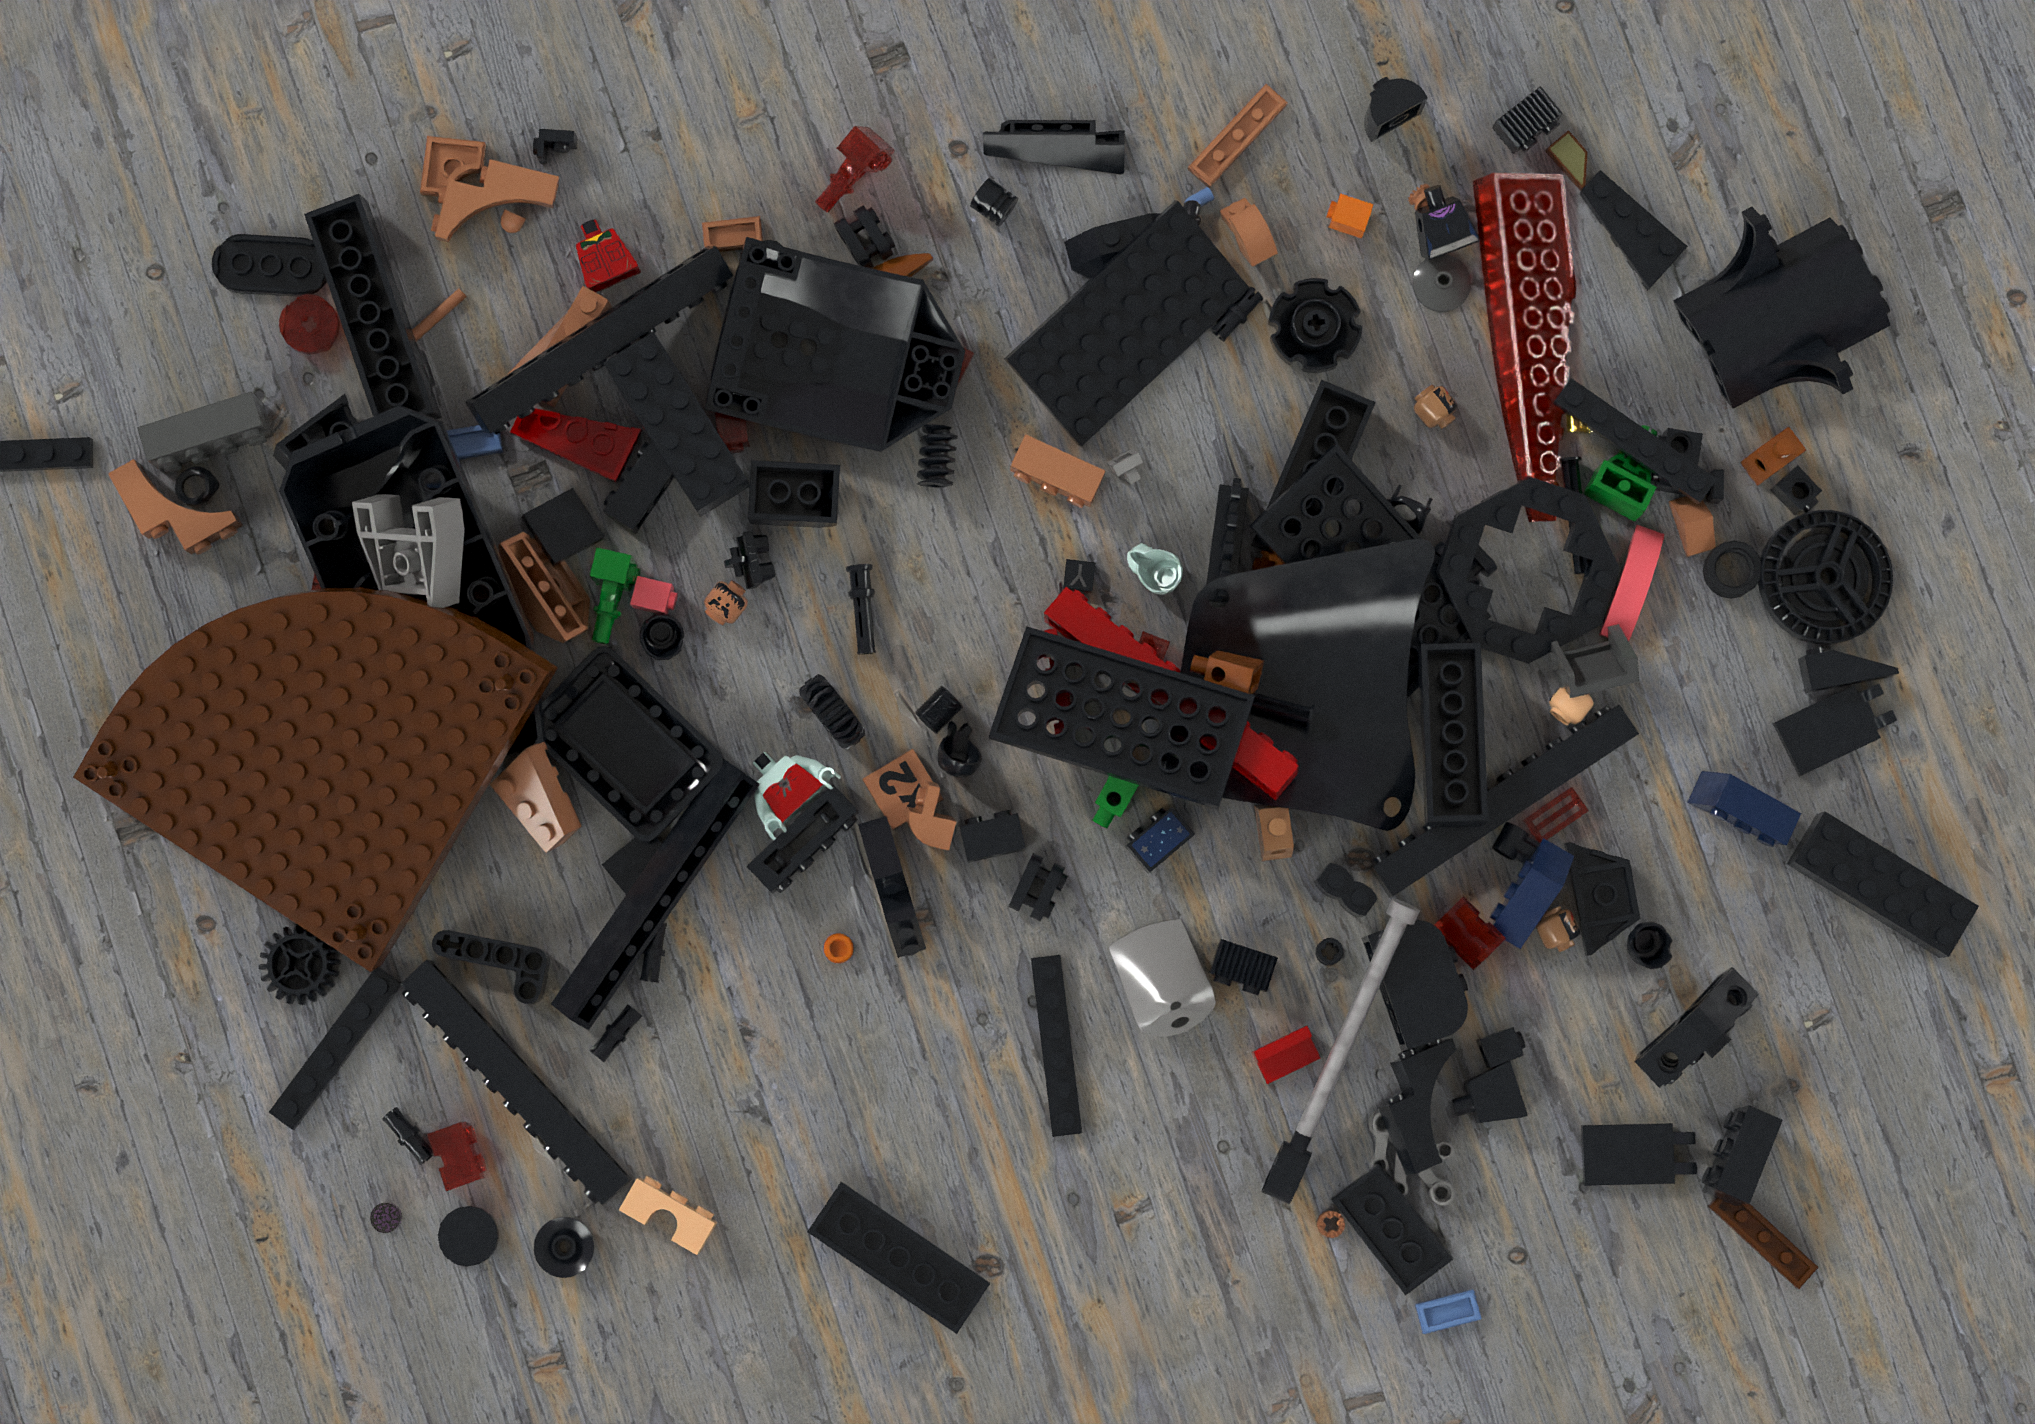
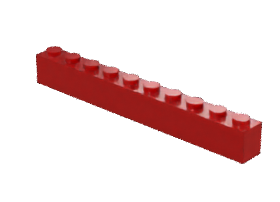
M1065 587L1044 612V621L1052 628H1056L1057 632L1067 639L1172 671L1181 672L1171 661L1167 660L1164 662L1158 658L1156 650L1145 642L1140 644L1133 638L1134 634L1124 625L1118 627L1110 621L1111 616L1100 607L1097 609L1093 608L1087 603V597L1076 589L1071 591ZM1134 683L1126 684L1137 694L1139 693L1140 688ZM1156 692L1151 697V701L1155 705H1164L1169 699L1164 692ZM1186 700L1180 705V710L1185 714H1192L1197 709V705L1190 700ZM1214 709L1209 713L1208 717L1212 722L1220 723L1224 721L1226 715L1222 710ZM1247 721L1233 768L1274 800H1277L1298 774L1299 765L1296 764L1298 761L1285 750L1281 752L1273 746L1274 742L1262 732L1257 734L1249 728L1250 723ZM1204 737L1200 740L1210 750H1213L1217 745L1212 737Z

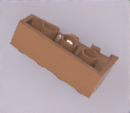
M582 286L568 312L509 373L612 308L609 300ZM567 384L558 390L560 394L556 398L546 403L555 408Z

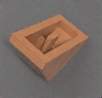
M1686 496L1669 501L1686 557L1716 548L1713 515L1703 500L1699 505Z

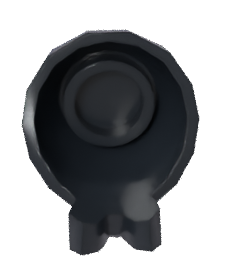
M953 721L949 722L947 735L939 745L938 765L950 776L965 778L972 775L982 761L979 749L967 739L972 731L968 722L963 724L958 731L957 725Z

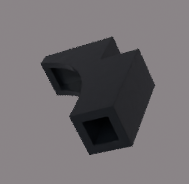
M887 816L858 824L897 957L910 956L925 950L926 946Z
M1452 1038L1446 1040L1439 1039L1424 1044L1425 1048L1418 1051L1415 1048L1404 1050L1398 1053L1399 1059L1390 1063L1402 1092L1386 1098L1387 1104L1378 1107L1406 1175L1418 1174L1442 1163L1431 1127V1099L1439 1072L1448 1058L1457 1050Z

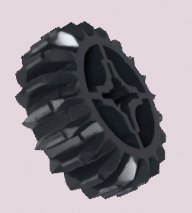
M818 674L814 678L807 680L804 683L805 685L799 689L800 696L841 748L846 750L852 745L855 746L859 743L860 739L865 736V728L836 690L822 675Z
M298 924L294 926V934L289 927H283L284 938L275 932L272 936L277 943L273 944L266 941L264 944L266 948L271 950L270 953H260L261 958L267 959V964H260L259 969L268 970V974L263 975L261 980L263 982L272 980L267 990L272 992L279 988L275 998L281 1000L287 994L286 1003L293 1004L297 996L298 1004L305 1005L306 995L314 1003L317 1001L316 991L325 997L327 991L323 986L327 985L332 988L335 986V983L329 979L330 975H340L339 971L332 970V965L341 964V960L332 959L331 957L339 951L334 948L328 949L329 945L321 941V939L307 930H304L303 933V928ZM297 940H307L315 946L311 950L307 949L305 952L299 953L290 946V943ZM283 951L282 954L286 958V966L279 975L278 959ZM321 954L322 970L317 979L313 965L319 958L318 955ZM296 958L305 959L306 964H302L305 965L304 971L295 970L294 965H298L295 964ZM301 976L309 982L310 986L303 989H293L286 985L285 982Z

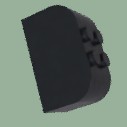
M1416 920L1414 925L1407 924L1379 987L1401 1051L1454 1034L1462 1027L1468 1013V1003L1464 993L1468 991V986L1463 974H1458L1454 963L1458 962L1455 949L1452 945H1447L1444 935L1436 926L1422 920ZM1384 930L1362 937L1370 962Z

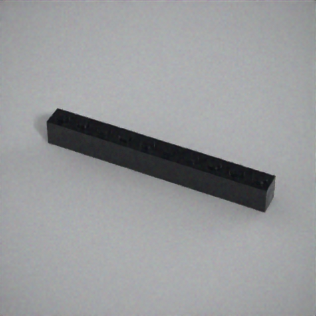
M706 246L465 403L483 432H494L497 435L511 426L509 421L517 416L522 419L535 411L533 406L543 400L546 403L556 398L560 394L558 390L566 384L568 387H571L584 379L582 374L590 369L596 371L604 366L603 362L607 361L608 357L625 350L637 338L640 337L642 339L652 332L655 333L657 325L662 322L669 324L680 317L679 311L688 306L691 309L704 301L702 296L708 292L716 293L724 289L728 285L726 281L733 277V274L717 247Z
M1609 704L1594 713L1597 719L1587 725L1583 720L1570 729L1572 735L1564 741L1559 736L1545 745L1548 750L1546 753L1539 757L1536 753H1533L1521 761L1523 768L1513 773L1509 769L1498 776L1496 779L1499 784L1491 789L1487 787L1488 822L1486 825L1425 827L1424 825L1423 829L1425 832L1417 838L1412 833L1398 842L1400 849L1390 854L1386 850L1373 860L1376 865L1371 867L1370 870L1388 897L1391 898L1637 736L1639 734L1622 707L1617 705L1611 708Z
M723 758V765L717 775L688 805L558 992L551 1005L571 1021L590 1030L760 783Z
M426 959L400 983L405 989L402 992L403 996L413 1006L417 1003L425 1011L422 1014L424 1019L433 1028L438 1025L445 1033L442 1036L444 1041L453 1050L458 1047L465 1054V1057L462 1058L465 1064L474 1072L478 1069L486 1077L482 1080L486 1087L494 1094L498 1091L506 1099L503 1105L514 1116L517 1113L520 1114L526 1121L523 1124L524 1128L534 1138L537 1135L541 1137L546 1143L543 1146L544 1150L554 1160L559 1157L566 1165L563 1169L574 1182L579 1179L585 1185L586 1189L583 1192L594 1204L600 1202L602 1205L606 1204L632 1180L432 960Z

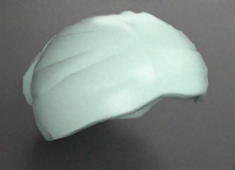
M1143 543L1128 551L1127 560L1129 568H1131L1133 573L1137 574L1140 582L1152 593L1165 595L1174 591L1181 582L1183 565L1173 553L1162 549H1152V547H1148Z

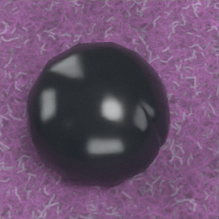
M654 614L644 621L640 629V643L649 656L656 660H669L682 650L684 630L676 618L668 614Z
M1652 921L1639 923L1628 935L1627 951L1632 960L1648 969L1662 968L1672 958L1670 945L1673 940L1662 925Z

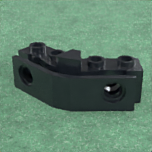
M1733 967L1718 975L1677 1020L1640 1051L1634 1062L1659 1088L1662 1085L1673 1084L1683 1074L1682 1071L1688 1065L1693 1066L1704 1056V1051L1713 1058L1730 1042L1731 1039L1726 1033L1734 1027V1021L1752 1007L1751 1003L1759 995L1758 992ZM1665 1053H1674L1678 1059H1669Z

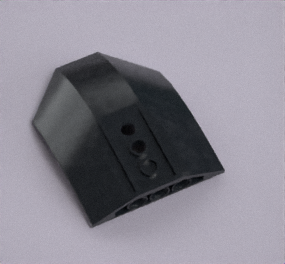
M746 237L722 322L704 410L881 452L952 409L965 350L923 279L858 266ZM775 332L785 334L787 344L784 348L773 346L771 337ZM804 339H811L816 345V351L811 356H806L800 351L799 346Z

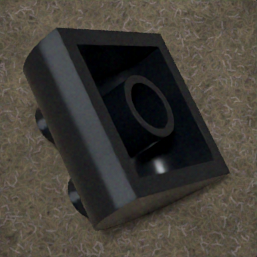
M1388 77L1380 79L1373 85L1375 90L1369 94L1372 99L1364 119V127L1369 140L1373 142L1422 113L1428 97L1419 85L1407 79L1389 80Z

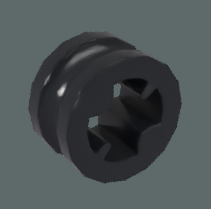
M1334 938L1323 939L1316 947L1315 954L1317 960L1327 966L1336 964L1343 956L1342 944ZM1326 944H1332V948L1336 947L1337 953L1332 957L1333 960L1326 959L1327 955L1323 957L1321 950L1326 948Z

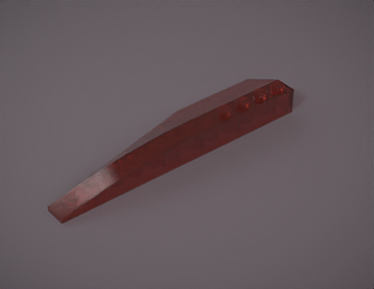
M1491 173L1474 180L1473 190L1478 235L1480 237L1479 244L1491 348L1507 439L1517 481L1529 476L1559 486V483L1556 482L1557 470L1561 468L1562 457L1558 456L1559 441L1563 440L1564 428L1561 427V418L1565 412L1555 406L1553 402L1569 379V366L1566 365L1567 354L1571 352L1572 341L1569 340V328L1574 323V312L1571 311L1572 300L1576 299L1577 289L1564 174ZM1525 507L1528 522L1556 521L1555 516Z

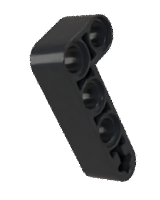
M442 930L434 936L432 947L437 955L516 971L514 995L519 1002L536 1004L543 998L550 969V957L546 951L536 947L450 930ZM450 936V941L462 944L461 950L448 948L447 952H445L446 948L441 946L442 940H448ZM475 942H481L484 946V952L478 958H473L470 954V947ZM509 947L513 952V959L509 963L503 964L499 959V953L503 948ZM539 953L543 963L539 969L532 970L528 965V959L532 954ZM532 982L536 987V994L533 998L526 999L522 994V988L526 983Z

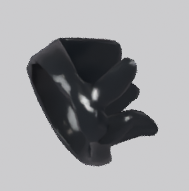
M1398 485L1392 497L1387 500L1393 507L1406 505L1416 514V518L1406 521L1419 534L1422 531L1428 513L1431 511L1430 505L1433 499L1429 498L1426 505H1423L1411 498L1398 496L1402 485Z

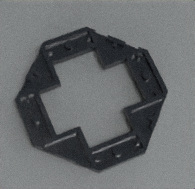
M1528 476L1518 481L1517 484L1482 500L1481 503L1465 509L1454 516L1436 572L1447 590L1450 602L1467 632L1466 635L1470 643H1481V649L1529 664L1552 652L1551 642L1557 641L1561 647L1602 625L1620 567L1586 495ZM1522 506L1572 522L1563 551L1590 559L1572 614L1569 615L1544 607L1535 634L1485 619L1493 590L1467 582L1485 525L1513 533Z

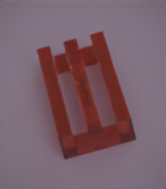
M1570 787L1522 820V822L1528 827L1529 832L1535 837L1536 841L1540 843L1543 838L1548 840L1589 810L1573 787ZM1569 795L1573 799L1536 826L1533 824V820ZM1577 805L1580 809L1544 835L1540 834L1539 830Z

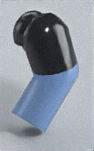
M1206 187L1185 200L1183 207L1198 225L1201 223V218L1199 217L1201 207L1214 200V196L1211 190Z

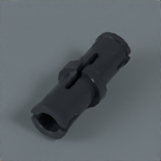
M1250 286L1234 305L1230 304L1227 308L1228 312L1211 328L1212 333L1216 337L1218 334L1220 335L1219 339L1224 342L1240 323L1244 324L1247 321V315L1264 299L1259 292L1254 293L1256 291L1255 288Z
M667 923L662 924L658 933L642 953L644 954L640 977L641 981H648L649 970L652 969L651 982L659 983L661 956H665V950L662 949Z
M627 1004L614 1022L605 1027L606 1031L589 1051L605 1062L619 1043L625 1042L627 1039L625 1036L642 1015Z
M395 1107L393 1112L389 1111L382 1118L399 1138L397 1142L401 1146L405 1145L420 1165L424 1164L425 1160L428 1161L436 1153L420 1136L418 1127H413L399 1111L398 1107Z

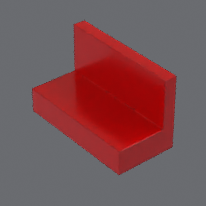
M1308 1026L1293 1031L1251 1052L1266 1084L1321 1059L1311 1039L1312 1034Z

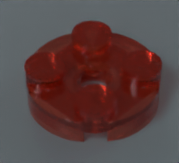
M301 295L295 298L296 300L291 302L290 305L287 304L281 312L279 330L282 337L290 347L302 354L311 355L328 351L336 340L340 329L336 310L325 299L316 295ZM309 317H312L314 323L317 324L316 328H313L311 332H307L306 328L302 327V323L308 322Z

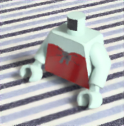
M767 752L762 753L753 762V765L763 774L757 781L760 784L754 793L757 814L765 825V830L771 839H776L773 832L778 828H781L785 833L787 830L784 825L825 786L830 790L833 789L829 784V780L832 777L836 776L840 779L841 776L832 768H827L814 759L799 755L789 758L785 755L776 763Z

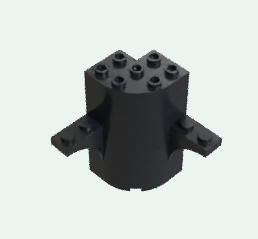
M1753 207L1742 211L1744 222L1743 236L1731 262L1712 280L1673 300L1682 324L1704 349L1721 395L1734 409L1772 388L1794 382H1819L1834 387L1842 394L1853 390L1850 380L1853 372L1846 360L1840 361L1838 353L1891 326L1887 316L1890 313V308L1886 300L1880 295V292L1883 291V286L1876 275H1871L1861 257L1863 251L1859 242L1856 239L1850 240L1846 228L1842 224L1838 226L1829 217L1777 245L1775 239L1769 234L1772 226L1765 214L1760 215Z

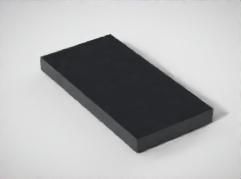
M1379 1162L1332 1197L1333 1203L1405 1296L1453 1260L1449 1251Z

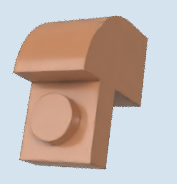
M1243 198L1220 210L1222 220L1234 233L1240 252L1252 267L1278 254L1269 227L1255 204L1251 205L1246 198Z
M925 780L924 787H919L916 795L915 804L919 805L918 809L906 806L908 826L922 843L931 847L949 850L956 821L952 816L934 813L940 787L935 782Z

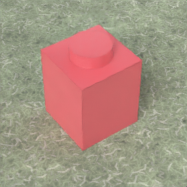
M637 576L630 605L635 609L655 614H668L669 609L674 610L678 593L674 592V586L670 583Z

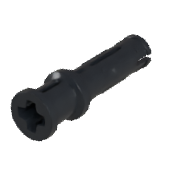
M858 564L846 567V572H849L851 586L848 596L850 599H853L857 655L876 653L871 598L875 594V590L871 588L870 570L873 569L872 564Z

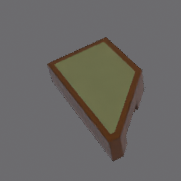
M1568 130L1551 144L1545 152L1581 191L1586 183L1588 152Z

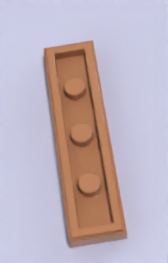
M1265 84L1188 166V170L1210 188L1287 106L1288 102L1270 86Z

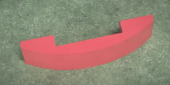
M1640 525L1635 526L1627 550L1628 555L1599 635L1608 638V627L1619 624L1627 640H1630L1653 578L1665 534Z

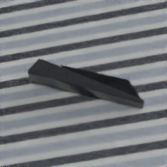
M1008 120L1001 123V129L998 132H983V153L986 156L1123 174L1125 130L1096 132V120Z

